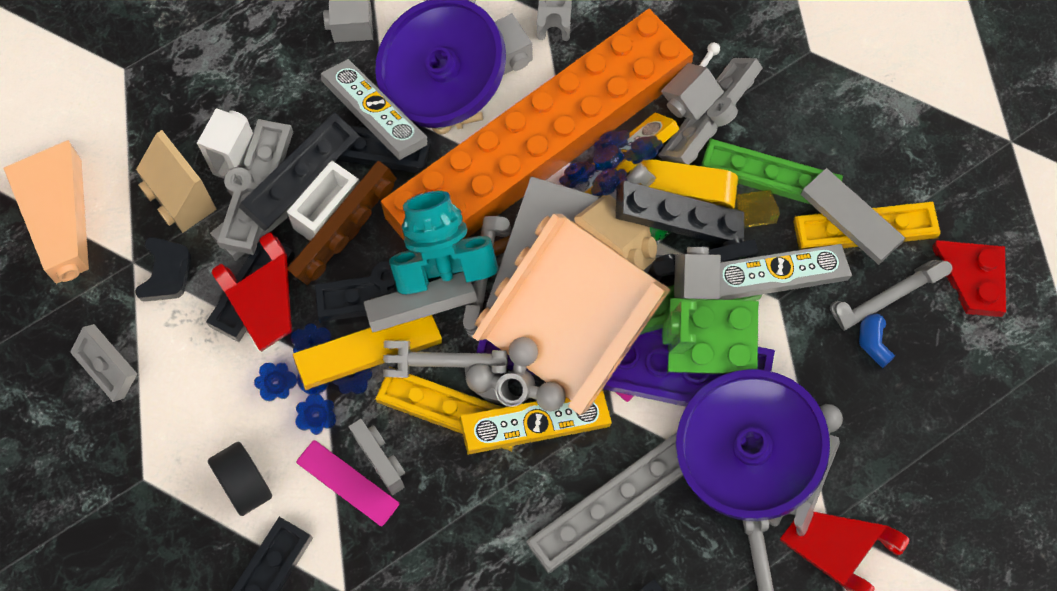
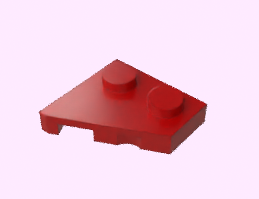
M936 240L933 245V252L936 256L940 255L942 261L951 263L952 271L946 277L951 286L958 292V300L965 313L1003 317L1006 313L1005 246Z

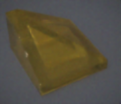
M771 190L736 195L738 209L744 212V228L777 223L780 212Z

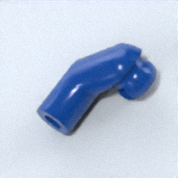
M880 314L867 315L860 324L859 344L870 357L884 368L895 357L882 343L883 328L886 327V321Z

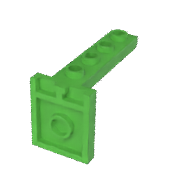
M670 298L669 315L665 322H663L662 344H668L667 372L727 374L739 370L757 369L759 301Z

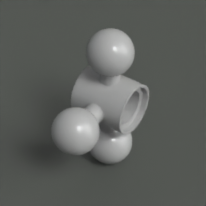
M527 337L517 338L509 346V357L514 363L512 371L499 377L491 373V368L488 365L475 364L469 368L466 374V383L472 391L484 393L494 388L497 399L503 405L509 407L518 406L527 399L532 398L536 399L538 405L543 410L552 412L560 409L565 402V392L559 384L546 382L540 387L535 386L534 377L526 370V367L537 359L538 348L536 343ZM510 378L516 379L522 384L523 393L521 396H515L509 391L508 382Z

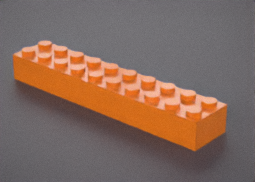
M650 8L382 199L381 205L385 219L404 240L405 236L402 229L405 219L404 203L422 193L445 191L450 194L452 204L461 211L463 221L467 226V234L463 239H467L482 228L484 217L498 216L524 197L530 177L547 180L663 94L661 90L688 63L692 64L694 53Z

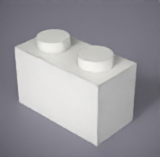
M217 108L215 109L197 142L213 175L224 178L229 170L236 167H245L244 160L253 132L248 119L241 113L236 111H229L228 113Z
M331 160L287 211L293 229L311 241L359 184V179Z

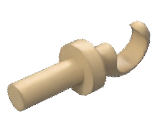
M482 112L476 113L469 119L452 126H456L457 129H463V124L482 121L483 114ZM452 126L443 129H432L437 134H446L451 130Z

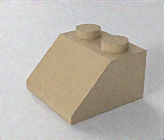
M163 130L158 132L136 169L143 180L138 186L150 202L155 198L158 200L161 207L157 210L169 226L175 223L183 233L217 209L196 172Z
M603 195L574 217L577 225L643 271L656 259L657 244L654 237H651L650 227L616 219V199L611 195Z

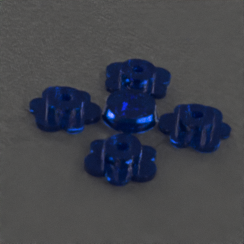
M614 130L608 131L594 144L596 149L594 151L596 155L593 158L594 164H589L588 161L570 164L565 169L564 175L560 177L559 182L565 187L574 188L578 184L586 183L589 180V176L593 175L596 170L602 171L592 182L593 187L590 192L595 196L602 194L610 195L615 191L618 184L622 181H628L625 169L618 171L614 169L622 162L624 157L627 161H632L633 164L640 163L642 160H650L658 154V149L663 146V143L654 135L636 139L631 144V149L623 154L619 148H623L628 144V131L623 130L618 133Z
M307 324L304 330L298 329L291 335V341L295 345L293 353L331 340V333L328 329H317L314 324ZM264 363L260 367V376L255 378L254 385L257 389H260V396L263 400L270 402L277 397L286 399L290 394L289 389L294 388L297 382L300 389L309 395L306 398V402H300L296 406L298 416L295 423L300 430L306 431L310 429L312 434L318 435L322 433L323 428L329 429L336 424V415L332 412L334 410V403L331 400H324L320 395L327 389L329 382L305 390L300 375L298 374V377H296L293 372L288 371V366L285 363H279L276 366L273 363ZM369 368L351 374L354 375L353 378H350V375L331 381L333 384L339 385V391L343 394H348L351 391L355 394H362L368 388L367 381L372 378V370Z

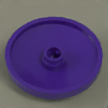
M426 0L404 12L391 25L382 39L377 53L375 68L378 88L415 125L427 128H442L461 123L478 113L496 93L505 71V42L497 24L477 4L468 0Z
M746 369L722 375L706 384L694 395L686 406L679 422L676 436V451L684 478L702 502L718 513L734 519L763 521L790 513L813 495L827 470L830 456V437L826 419L821 408L810 393L801 385L775 372Z

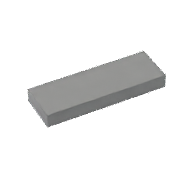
M827 168L802 190L801 196L878 265L903 243L905 237Z
M464 272L453 275L450 281H443L441 278L429 282L427 291L412 294L394 292L364 301V306L371 330L376 332L477 301L472 283H466Z

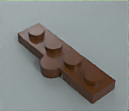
M379 160L375 163L287 268L289 272L307 286L311 281L317 280L324 273L329 259L334 253L341 252L347 243L358 234L361 226L369 219L372 212L371 209L379 200L387 197L393 190L394 182L397 178L388 167Z

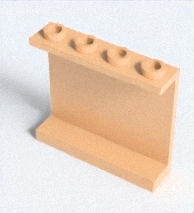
M553 214L551 218L546 216L538 225L535 231L538 238L531 248L526 247L519 254L515 261V265L518 268L511 279L506 277L495 291V296L498 297L491 309L487 307L481 312L475 322V326L478 329L472 337L477 341L487 339L499 349L507 350L508 355L509 346L515 339L527 337L533 340L538 348V356L534 363L526 368L545 382L559 384L564 389L565 396L571 400L568 407L581 415L589 410L670 289L563 214Z

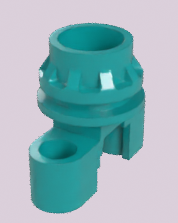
M426 192L414 196L404 203L405 219L402 229L405 236V246L408 251L398 253L389 260L399 293L412 294L427 291L429 278L441 276L443 281H450L454 273L464 272L467 283L489 278L498 272L499 267L490 237L477 236L463 239L467 234V226L463 221L460 209L452 204L448 192Z

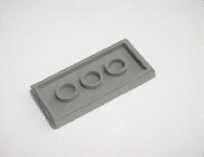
M530 177L486 308L491 309L498 297L495 296V291L506 277L511 279L518 268L515 265V261L524 248H531L538 238L535 231L546 216L551 218L553 214H563L575 223L574 217L598 200L599 196Z

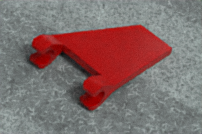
M270 232L260 238V243L272 261L240 282H237L231 269L223 264H219L211 272L261 352L292 332L287 255L279 239Z
M813 512V517L805 535L799 536L797 534V527L793 521L780 538L782 543L839 583L847 591L875 590L870 582L854 574V571L877 540L895 555H901L910 541L906 535L887 525Z

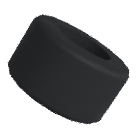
M235 442L208 459L210 468L240 516H244L272 498L270 489L241 442Z

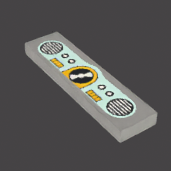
M349 59L321 73V81L399 160L427 145V136Z
M842 244L721 262L720 299L716 300L737 299L848 281L852 273Z

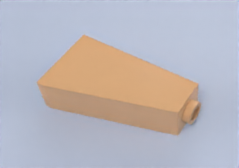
M64 141L4 167L3 169L44 271L57 284L59 282L71 281L77 278L80 273L89 270L82 161L70 141Z

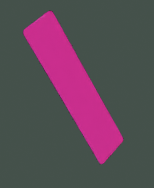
M315 440L311 442L296 461L299 466L379 526H383L399 506L398 501Z

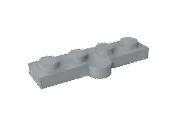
M733 58L716 79L724 93L697 121L689 118L685 119L679 127L680 130L672 136L658 154L662 161L689 165L698 157L699 151L709 138L717 132V128L730 123L738 114V109L736 108L737 101L753 85L754 79L763 69L757 58Z
M258 119L244 160L245 167H236L226 173L224 184L232 198L217 240L220 248L254 255L262 228L239 208V205L285 160L293 135L291 125Z

